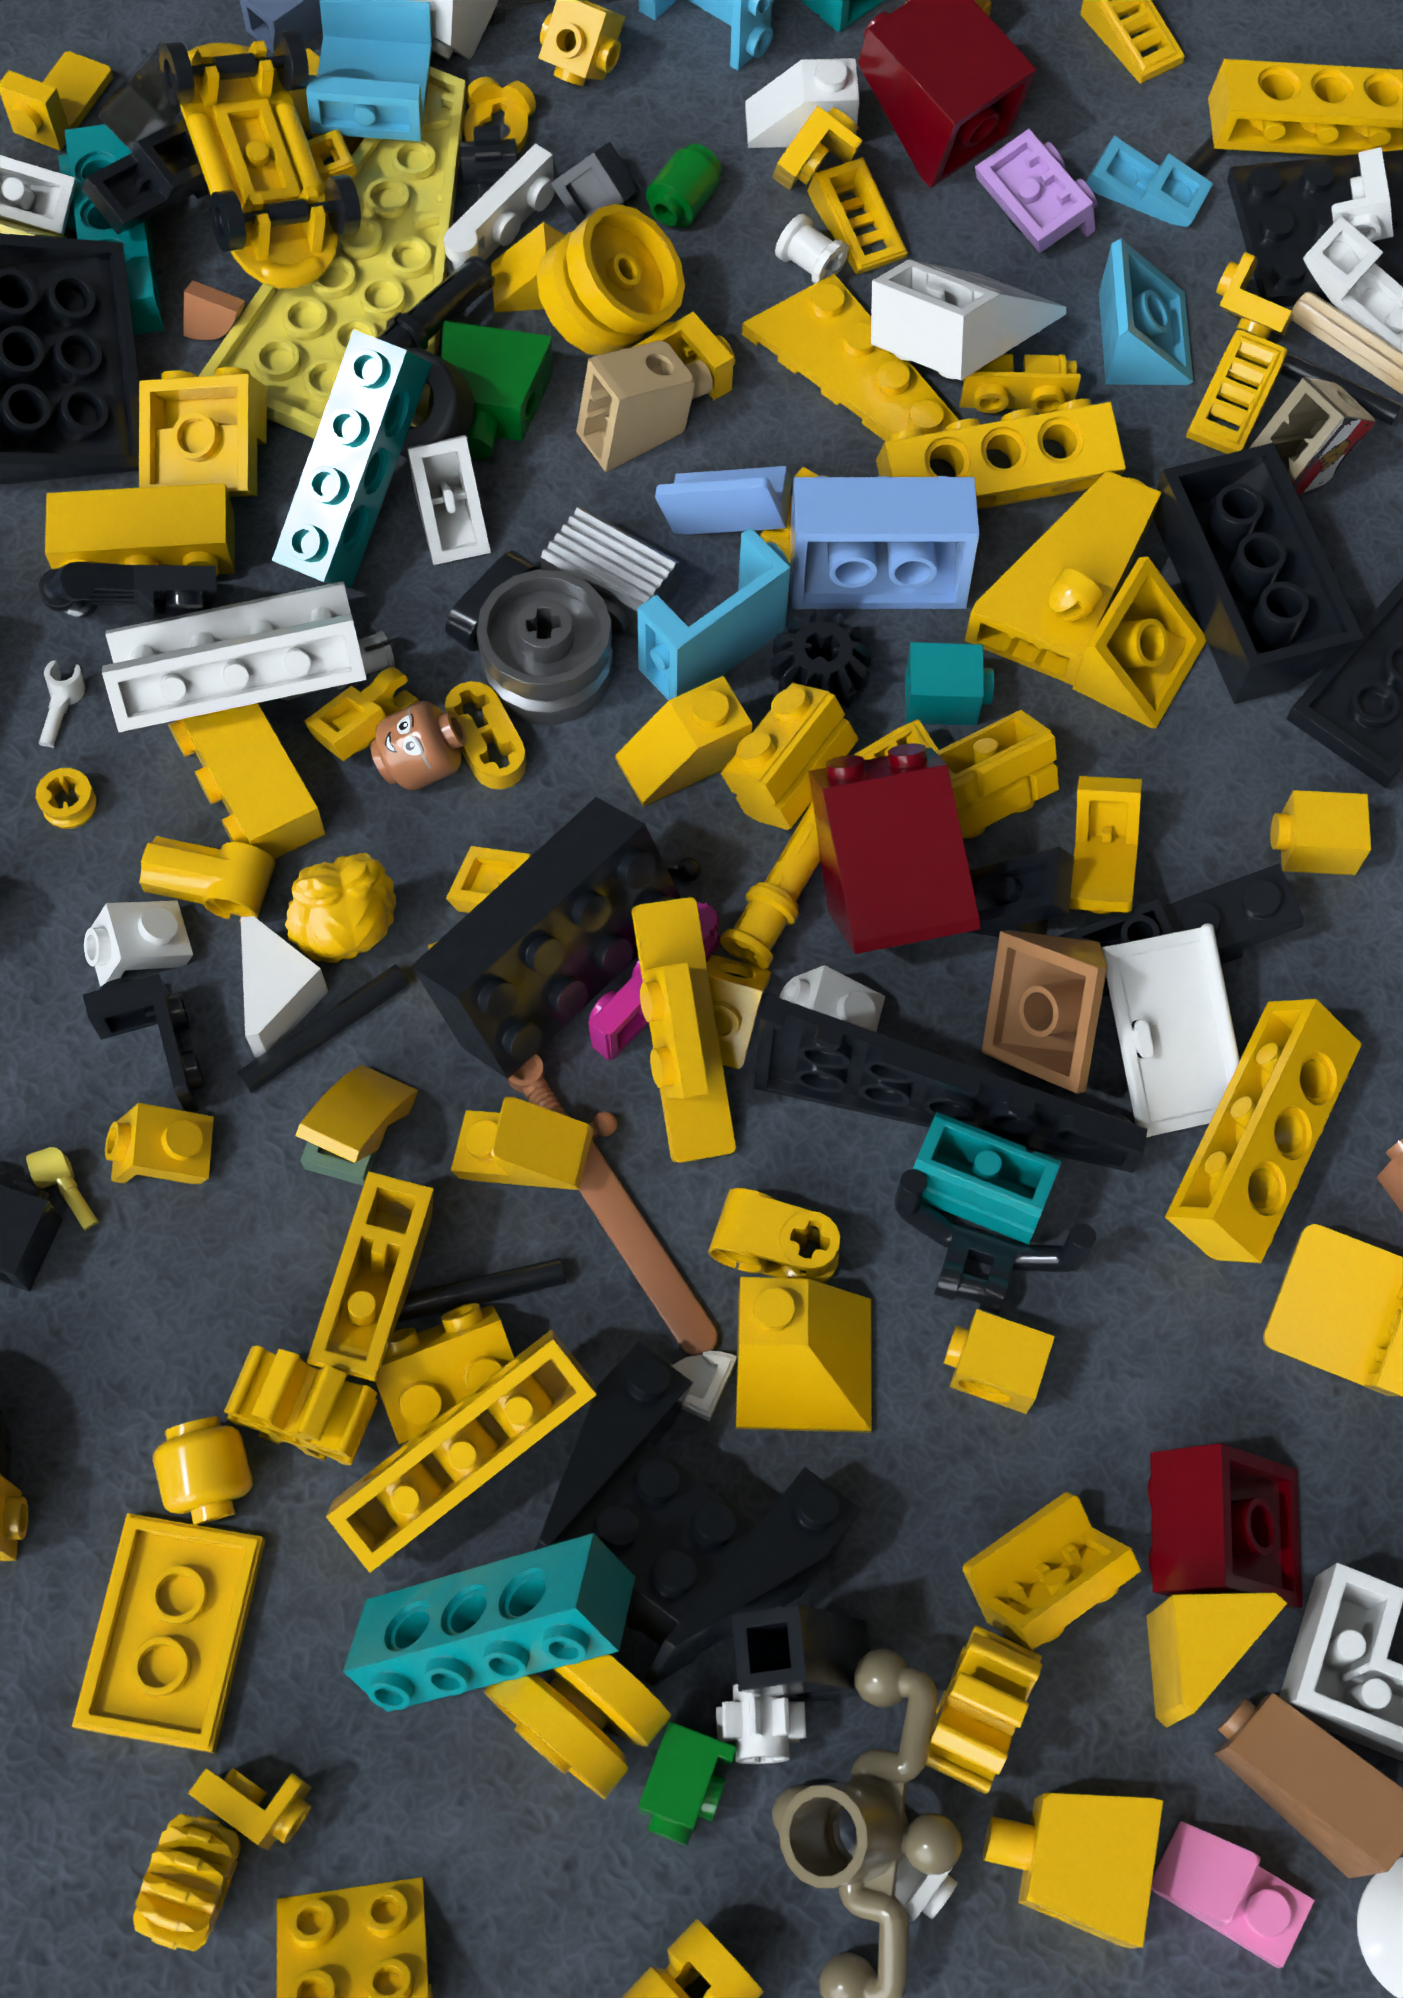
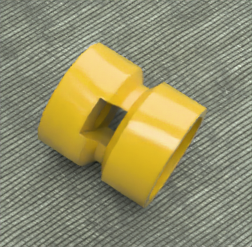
M696 1919L667 1949L670 1964L665 1969L651 1966L621 1998H690L684 1989L693 1983L699 1975L710 1986L703 1998H759L763 1994V1990L715 1936Z

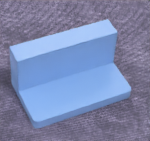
M787 466L675 474L674 484H660L657 486L655 499L673 533L738 532L746 531L750 527L753 530L786 529L792 478Z

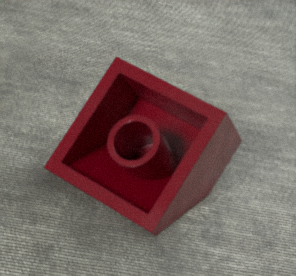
M1223 1443L1150 1452L1151 1477L1147 1485V1495L1151 1505L1152 1546L1148 1555V1564L1152 1575L1153 1593L1168 1597L1187 1594L1277 1593L1287 1602L1284 1608H1303L1297 1469Z

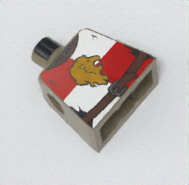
M1304 377L1249 448L1273 443L1283 465V461H1289V470L1285 465L1284 467L1299 496L1323 486L1331 480L1374 426L1375 419L1335 382Z

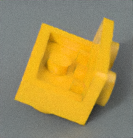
M478 1303L463 1305L444 1314L441 1317L442 1324L419 1333L416 1332L415 1328H405L393 1332L375 1382L398 1444L412 1439L514 1359L503 1325L493 1305L480 1308Z
M1065 1492L963 1565V1573L986 1622L1030 1651H1033L1041 1644L1056 1639L1068 1624L1094 1605L1112 1598L1120 1586L1141 1572L1132 1549L1093 1528L1080 1499L1070 1492Z

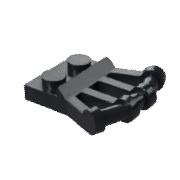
M72 562L44 573L39 581V591L46 607L52 611L65 612L70 616L79 618L91 615L97 606L127 604H137L152 619L154 604H165L166 614L183 615L202 611L201 607H203V604H213L217 591L216 566L125 565Z

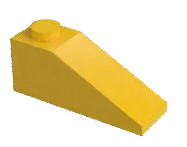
M368 1171L308 1355L307 1364L321 1368L329 1365L348 1375L376 1381L413 1281L432 1220L434 1188Z

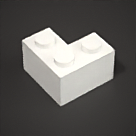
M1336 1563L1315 1576L1279 1697L1320 1728L1403 1761V1665L1387 1659L1403 1603V1589Z

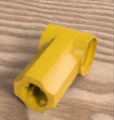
M155 836L151 843H147L141 859L139 883L144 892L203 904L208 911L220 918L229 919L230 915L233 914L241 917L254 916L258 919L276 861L266 851L246 843L227 842L222 845L220 850Z

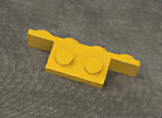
M688 897L634 906L632 908V918L643 981L640 987V1002L643 1015L650 1025L653 1044L650 1054L651 1071L655 1084L660 1088L671 1159L674 1162L682 1163L731 1154L735 1151L736 1145L697 902L694 898Z

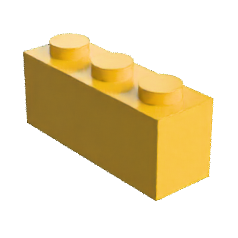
M226 483L47 493L45 555L51 569H57L72 562L125 565L216 566V577L218 574L235 573V514Z
M258 703L184 718L168 724L184 757L196 753L203 768L196 770L195 775L210 804L212 805L222 800L230 815L221 819L231 842L253 845L266 851L276 859L325 835L318 807Z

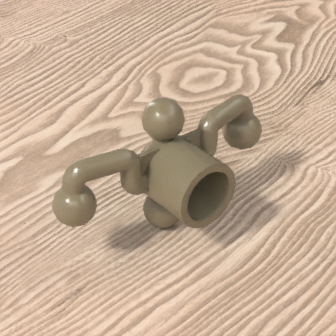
M877 1648L866 1653L858 1661L854 1671L855 1688L864 1701L878 1708H890L899 1703L904 1697L909 1698L899 1752L871 1749L861 1754L855 1761L850 1781L813 1785L810 1787L806 1785H793L785 1789L776 1798L772 1808L773 1825L780 1835V1848L788 1867L801 1881L815 1888L839 1887L842 1903L851 1914L863 1919L879 1922L878 1975H876L871 1964L865 1958L856 1953L841 1952L831 1957L822 1968L819 1976V1989L822 1998H902L905 1994L908 1974L909 1919L903 1904L895 1897L898 1863L905 1854L911 1865L927 1875H941L951 1870L958 1862L963 1849L961 1833L953 1821L941 1814L925 1813L915 1818L911 1823H908V1818L904 1811L907 1782L915 1779L921 1773L928 1759L937 1709V1689L934 1681L926 1673L910 1668L901 1655L887 1648ZM844 1809L851 1814L856 1827L857 1846L854 1856L844 1847L840 1837L839 1822Z

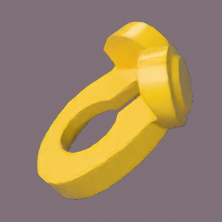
M491 77L477 78L468 85L466 90V101L470 107L466 112L463 122L465 142L474 141V127H480L490 122L492 114L502 109L505 113L504 124L510 129L509 135L504 139L515 138L518 154L528 137V117L536 109V101L532 91L520 81H513L501 88L499 83Z

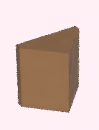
M1012 930L1000 931L981 1053L1074 1093L1086 1092L1107 970L1100 942Z

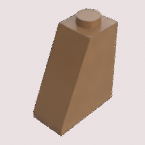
M1271 1693L1257 1700L1255 1704H1252L1244 1697L1218 1726L1217 1730L1226 1739L1214 1752V1755L1349 1879L1388 1872L1402 1855L1403 1788L1279 1696Z

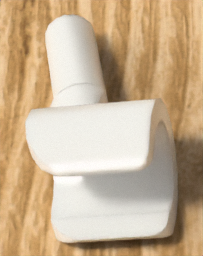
M56 660L49 662L44 669V677L51 700L48 706L49 712L39 740L41 746L54 748L62 719L67 712L68 706L77 703L85 694V684L80 666H75L74 674L71 678L60 681L61 672Z

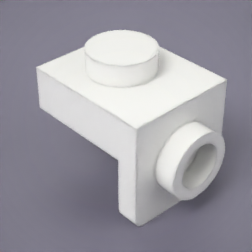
M178 901L106 903L92 927L87 930L84 938L85 957L90 966H95L100 986L111 980L121 978L125 970L178 968L187 965L193 956Z
M826 965L793 977L785 985L779 996L781 999L874 1032L877 1031L885 1000L884 995Z

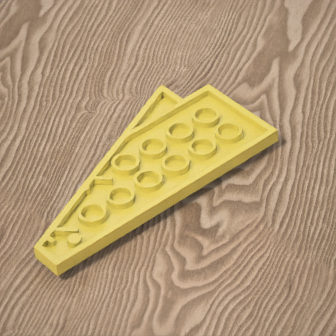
M430 66L421 142L378 138L363 139L352 155L358 173L351 177L360 202L361 224L359 231L355 234L338 235L336 252L332 263L326 273L312 284L297 289H278L262 284L198 377L215 376V370L222 367H238L249 370L251 376L267 386V419L315 439L353 330L377 338L386 329L387 321L397 312L403 314L409 311L447 277L449 258L445 253L444 235L453 224L461 153L460 142H462L466 108V82L464 79ZM440 331L428 341V348L426 349V351L437 356ZM427 384L424 386L410 425L415 428L426 421L432 410L433 390Z

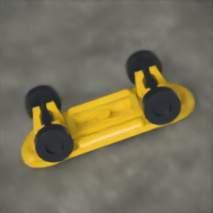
M297 30L276 32L274 37V56L266 57L267 48L264 40L254 41L250 47L234 43H208L196 46L188 52L182 42L162 44L159 52V62L163 86L171 104L180 105L211 195V220L215 237L221 250L224 252L230 251L244 271L263 284L278 289H297L312 284L326 273L332 263L336 252L338 235L355 234L359 231L361 210L355 184L349 175L329 176L324 189L298 112L289 92L305 89L309 79L308 58L300 33Z

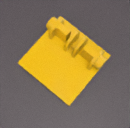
M423 1877L278 1898L277 1998H433L432 1985L428 1983Z

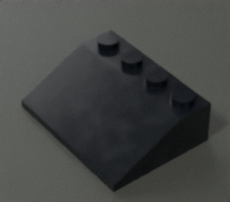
M0 233V484L139 471V379L123 242Z

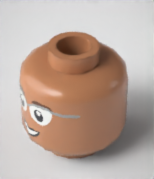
M418 701L384 717L379 722L376 728V739L371 742V754L378 771L389 784L394 785L397 783L406 790L416 791L457 772L461 764L460 747L466 745L467 739L460 720L452 711L444 713L432 702Z

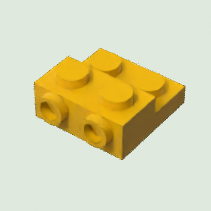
M238 367L218 368L215 370V376L197 377L195 374L186 371H166L161 374V379L139 381V488L226 483L229 497L257 496V444H267V386L251 376L249 370Z

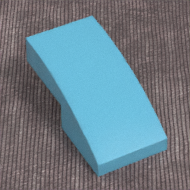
M1115 135L1104 149L1086 180L1090 189L1098 195L1169 224L1187 228L1193 222L1213 185L1211 181L1171 154H1168L1162 163L1157 165Z

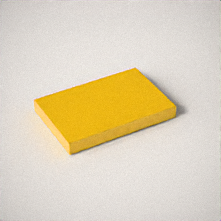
M127 1513L72 1727L215 1754L266 1540L256 1535Z

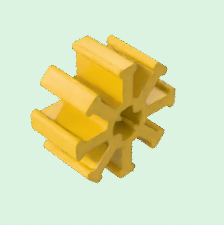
M255 1345L249 1351L224 1412L228 1414L227 1419L233 1424L260 1431L258 1437L278 1445L281 1442H287L299 1448L304 1454L325 1461L327 1456L343 1465H352L378 1400L375 1399L377 1392L371 1387L345 1381L347 1374L334 1367L325 1365L322 1369H316L305 1363L300 1358V1355L278 1349L277 1353L274 1354L261 1346Z
M975 1625L966 1646L962 1648L956 1661L951 1681L947 1690H944L936 1709L937 1715L934 1720L928 1759L925 1765L987 1794L992 1786L995 1774L999 1775L1007 1759L1013 1733L1016 1727L1020 1728L1029 1706V1703L1026 1701L1035 1682L1038 1680L1042 1668L1040 1663L1042 1655Z

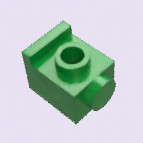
M668 1721L638 1805L639 1813L651 1817L647 1831L688 1846L698 1817L712 1822L726 1779L713 1774L716 1764L720 1763L731 1768L737 1747Z

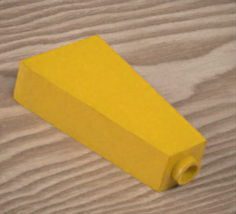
M1106 471L976 601L970 614L965 641L971 644H981L985 650L1074 685L1085 647L1124 582L1152 523L1162 492L1146 486L1137 479L1122 477ZM1064 568H1072L1085 574L1099 586L1103 593V597L1095 609L1082 620L1074 622L1064 621L1049 606L1050 589Z

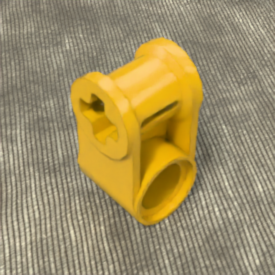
M733 1188L727 1194L708 1254L715 1261L735 1268L736 1264L740 1263L738 1270L744 1272L761 1273L774 1278L811 1279L825 1284L833 1277L838 1268L840 1234L836 1224L830 1217L820 1212L777 1201L755 1190ZM808 1240L820 1243V1249H816L811 1258L800 1256V1249L806 1247Z

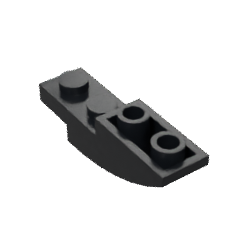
M184 119L136 141L131 154L87 176L82 186V190L117 235L192 194L197 199H200L210 193Z
M1278 863L1162 906L1159 899L1132 908L1131 912L1118 913L1061 934L1058 937L1100 942L1102 948L1200 928L1203 924L1210 923L1214 926L1220 962L1224 964L1242 958L1244 948L1303 927L1304 917L1281 865ZM1106 976L1102 997L1110 995Z

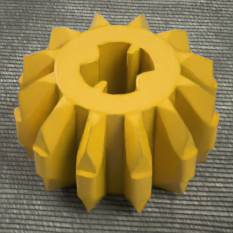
M180 1813L172 1819L167 1829L162 1832L155 1852L152 1853L149 1867L143 1877V1884L135 1902L136 1910L133 1915L135 1931L152 1938V1942L174 1950L182 1948L196 1952L207 1942L209 1934L213 1932L238 1864L237 1858L241 1845L236 1832L223 1827L218 1821L200 1815L196 1818Z

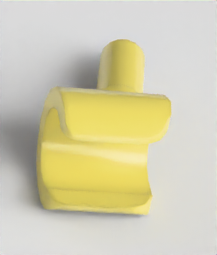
M48 1147L27 1155V1165L35 1186L43 1189L58 1184L61 1195L84 1231L99 1223L78 1190V1185L73 1179L74 1173L71 1163L62 1151L55 1147Z

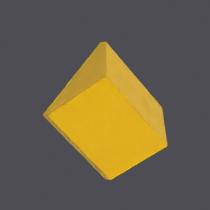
M1149 557L1138 558L1086 645L1072 689L1150 728H1157L1205 645L1206 639L1200 627Z
M1277 1593L1172 1595L1150 1612L1146 1617L1156 1719L1168 1728L1194 1714L1286 1606L1287 1602Z

